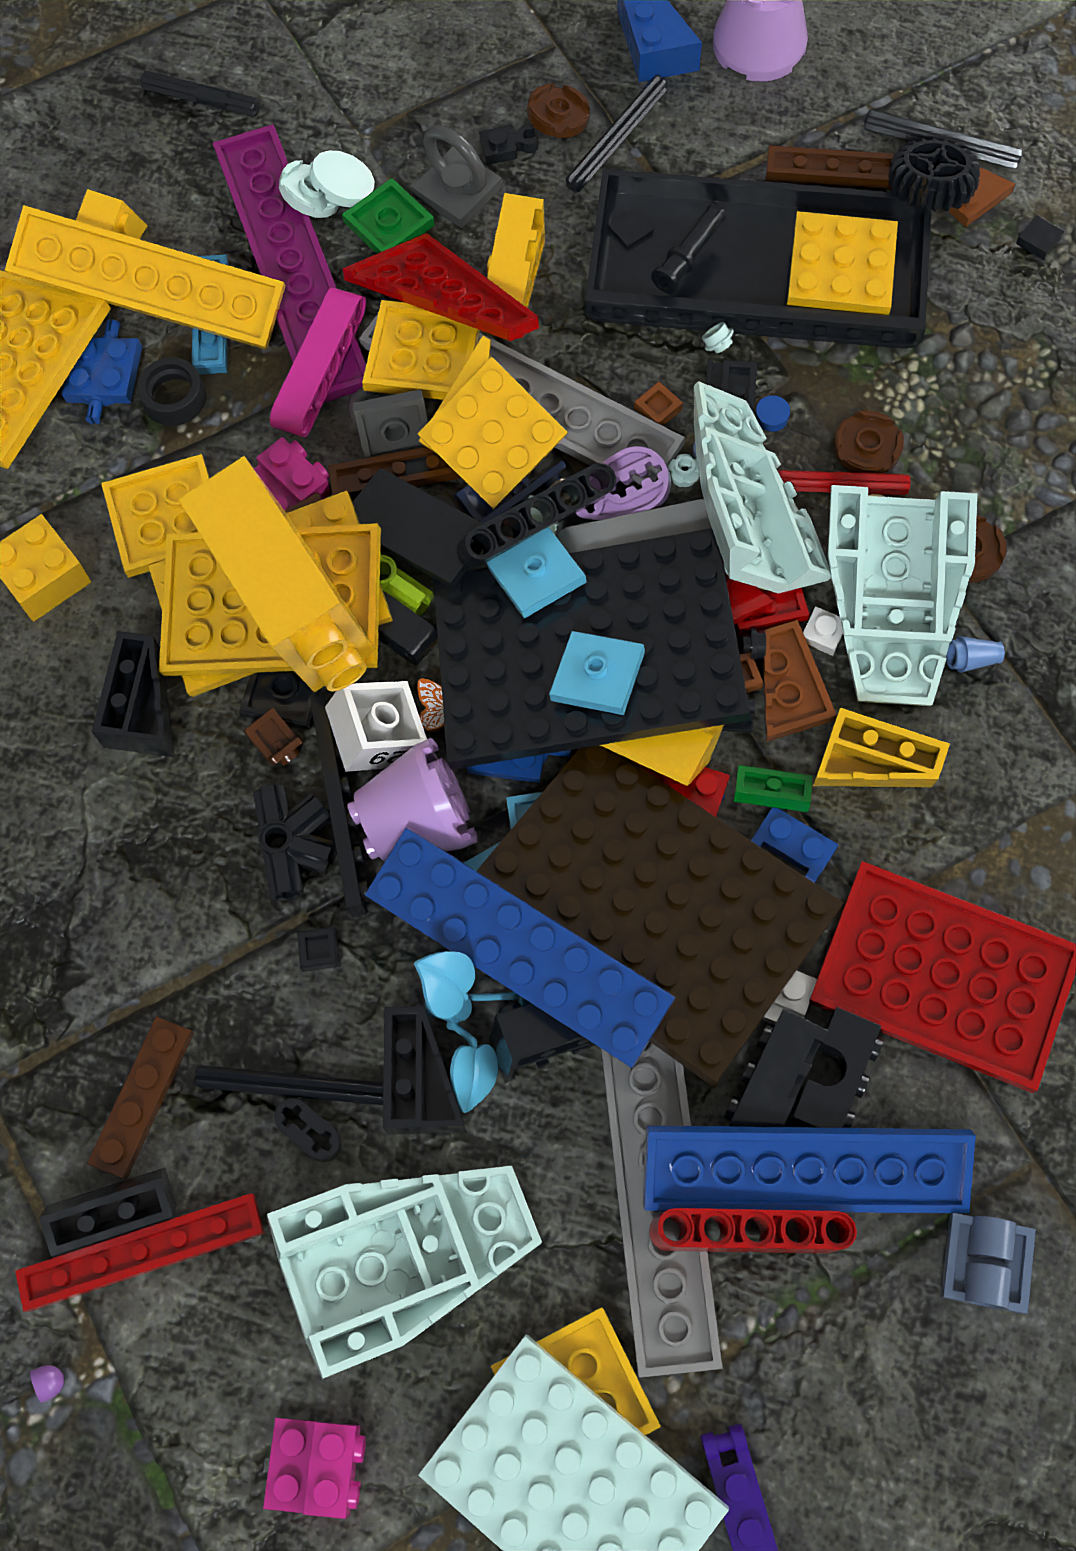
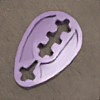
M633 446L619 451L603 462L614 471L616 483L622 481L624 485L630 484L633 481L632 475L635 473L640 477L646 476L648 474L647 468L651 465L656 469H662L657 474L658 480L653 482L650 478H646L641 482V489L637 490L634 486H630L625 489L627 495L622 498L618 494H613V491L617 489L615 484L614 489L605 495V498L594 504V512L590 513L583 509L576 514L585 521L594 522L660 508L666 501L671 489V474L668 466L659 454L646 447ZM590 476L591 485L600 490L599 481Z

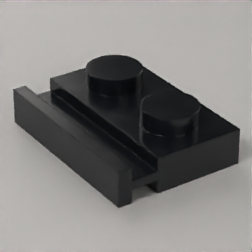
M708 359L706 384L746 400L754 414L758 362L723 360V363H713V360Z

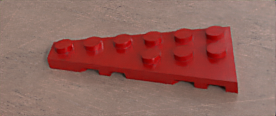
M427 233L342 268L345 281L508 341L522 338L525 334L539 328L538 316Z

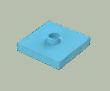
M549 527L487 562L490 572L523 618L530 616L587 583L583 571Z
M572 631L549 693L551 701L624 715L645 653L644 644Z

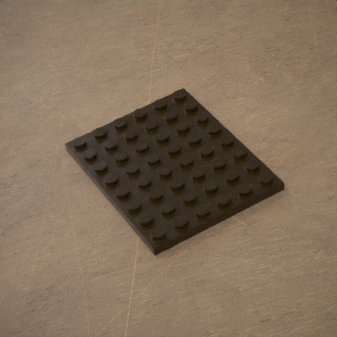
M600 745L579 748L477 870L483 876L675 996L676 999L649 1042L713 1087H715L844 904L628 758Z

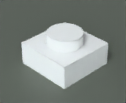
M815 606L803 631L808 646L833 656L843 636L840 616Z

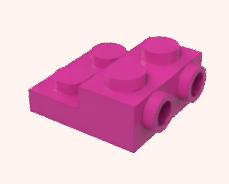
M281 437L256 457L259 465L254 470L282 508L286 510L316 493H319L322 500L330 496L332 493L328 483L330 476L327 470L319 462H315L312 465L306 460L307 453L296 440L289 443L285 438Z
M275 1418L263 1509L341 1519L350 1517L351 1509L358 1508L361 1482L354 1481L356 1463H363L365 1455L366 1436L360 1435L361 1426Z

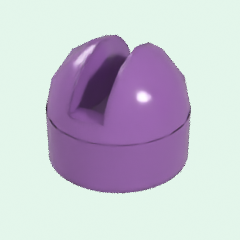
M44 1365L30 1371L31 1381L40 1403L54 1398L62 1390L64 1375L57 1367Z

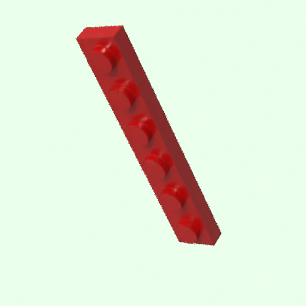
M250 1193L15 1270L23 1312H31L265 1234L255 1194Z

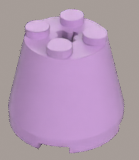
M726 0L715 24L713 35L714 54L721 66L725 69L730 67L741 74L747 75L746 80L771 81L791 73L793 66L805 55L808 40L802 0Z
M432 738L422 741L409 749L354 793V801L348 803L349 813L353 821L357 825L361 823L367 836L363 839V842L371 859L380 857L383 861H386L405 828L411 829L445 852L463 849L477 842V833L474 827L470 829L467 827L466 821L470 820L468 814L470 809L453 770H450L448 763L443 758H437L434 752L438 751L439 748Z

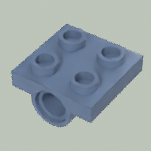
M951 1213L949 1216L940 1298L1023 1315L1028 1314L1036 1229L1018 1226L1015 1222L987 1216L972 1217Z

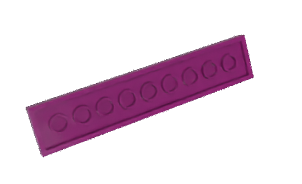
M274 124L213 142V146L260 275L282 281L286 285L276 319L292 363H294L326 293L331 287L336 288L309 216L292 208L284 200L279 190V178L283 169L289 163ZM355 337L324 403L353 394L363 386L362 381L366 364Z

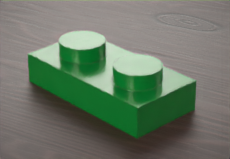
M738 765L734 802L809 813L813 776Z

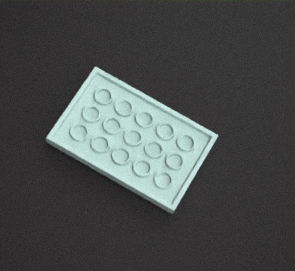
M527 1334L418 1475L503 1551H699L729 1511V1507Z

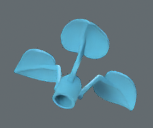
M437 952L415 961L414 965L421 979L425 1010L428 1016L447 1021V1029L457 1032L468 1042L469 1046L463 1045L455 1050L450 1066L452 1090L459 1110L465 1113L472 1110L488 1095L498 1075V1061L494 1049L488 1044L477 1046V1039L459 1025L461 1021L466 1020L470 1016L472 1011L471 1001L515 1000L519 998V1003H521L522 1007L532 1003L515 992L467 993L475 981V969L471 959L460 952Z

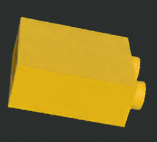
M245 456L178 499L271 647L314 692L324 686L328 691H339L352 685L362 677L367 669L363 660L377 652L287 513Z

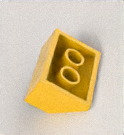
M724 725L600 746L688 786L709 763Z

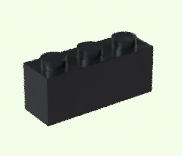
M164 1167L47 1205L39 1216L50 1256L52 1257L171 1218L174 1215L177 1204L166 1168Z

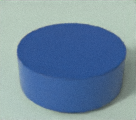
M766 396L758 402L755 417L763 430L770 432L779 431L787 425L790 416V406L786 400L779 396Z

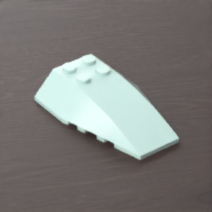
M698 381L694 385V431L700 483L708 518L724 561V570L729 579L775 593H782L828 581L832 578L830 568L811 518L806 509L801 508L798 510L792 499L797 493L791 482L784 484L777 468L781 463L775 453L765 449L763 442L767 438L747 401Z
M831 486L828 562L857 702L918 706L933 705L946 662L947 651L955 632L956 621L962 608L968 581L975 565L977 493L941 491L935 500L868 496V487Z
M512 1166L459 1171L458 1173L447 1175H424L420 1178L403 1180L389 1179L367 1184H346L267 1214L278 1261L306 1344L322 1379L404 1346L542 1243Z

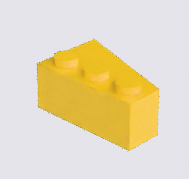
M89 189L86 191L76 221L137 239L141 238L148 226L124 201Z
M504 193L493 251L487 263V278L527 308L545 245L544 199Z
M840 708L813 786L932 787L939 779L950 743Z

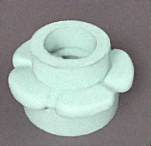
M720 322L710 328L702 336V340L706 344L705 350H714L715 353H720L727 349L733 342L731 337L734 330L732 328L728 329L724 322Z
M689 454L678 455L668 465L671 480L679 487L692 486L699 479L697 459H693ZM687 467L688 470L683 471L682 468Z

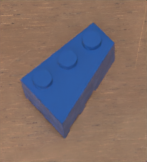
M617 0L618 16L638 82L649 81L656 75L664 78L700 71L702 42L668 0Z

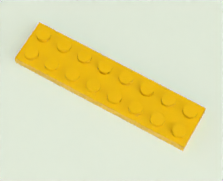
M25 205L22 208L5 271L13 276L78 295L105 300L107 303L265 350H267L286 286L284 282Z

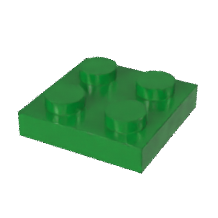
M393 178L342 214L344 223L376 254L421 236L435 226L434 217Z

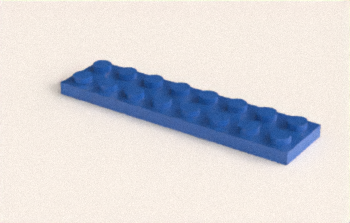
M405 828L365 896L450 951L467 955L476 968L631 1068L635 1066L676 999L669 992L411 829Z
M647 1125L643 1207L645 1211L701 1208L868 1213H970L976 1135L971 1129Z

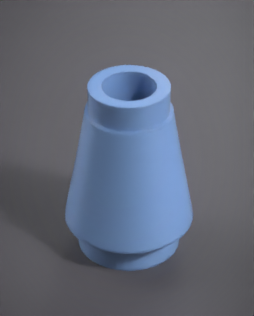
M959 636L956 640L950 642L946 660L950 669H957L958 672L962 673L1002 663L1005 651L1002 642Z

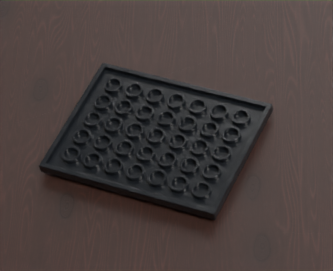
M712 528L569 553L585 574L587 583L526 618H523L489 568L466 571L453 589L433 578L446 752L450 770L751 720L723 560ZM572 631L644 644L645 653L624 715L551 701L549 693Z

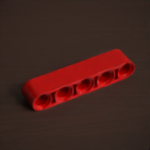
M673 1208L656 1216L649 1227L651 1241L660 1250L832 1253L851 1246L857 1234L853 1219L840 1211ZM666 1219L675 1221L679 1226L680 1235L677 1241L670 1240L664 1234L663 1224ZM707 1219L717 1223L720 1229V1237L717 1242L710 1240L705 1234L704 1225ZM748 1220L753 1221L759 1227L760 1238L757 1242L750 1240L746 1235L745 1224ZM788 1221L796 1224L799 1229L800 1236L797 1243L791 1241L786 1235L785 1228ZM828 1222L833 1223L839 1231L837 1243L832 1242L826 1234Z

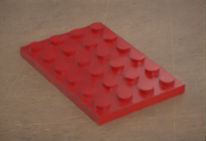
M861 861L818 974L809 1004L831 1013L834 1012L836 1007H839L881 1025V1033L1034 1094L1038 1091L1076 974V943Z

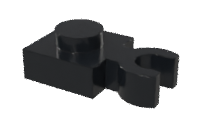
M510 125L479 131V139L486 165L517 159V151L525 153L537 151L538 141L537 138H533V125H524L516 132L511 131Z

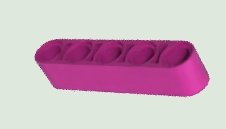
M333 287L328 290L274 402L270 414V425L272 428L301 437L308 436L361 324L366 309V299L364 296Z

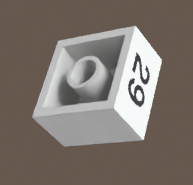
M407 681L353 683L342 690L336 691L325 706L345 772L385 769L413 746L427 740Z

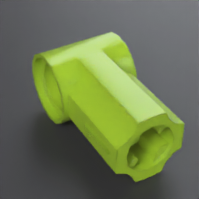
M380 555V575H389L387 579L380 580L382 590L422 617L429 609L434 598L433 592L398 569L391 557Z

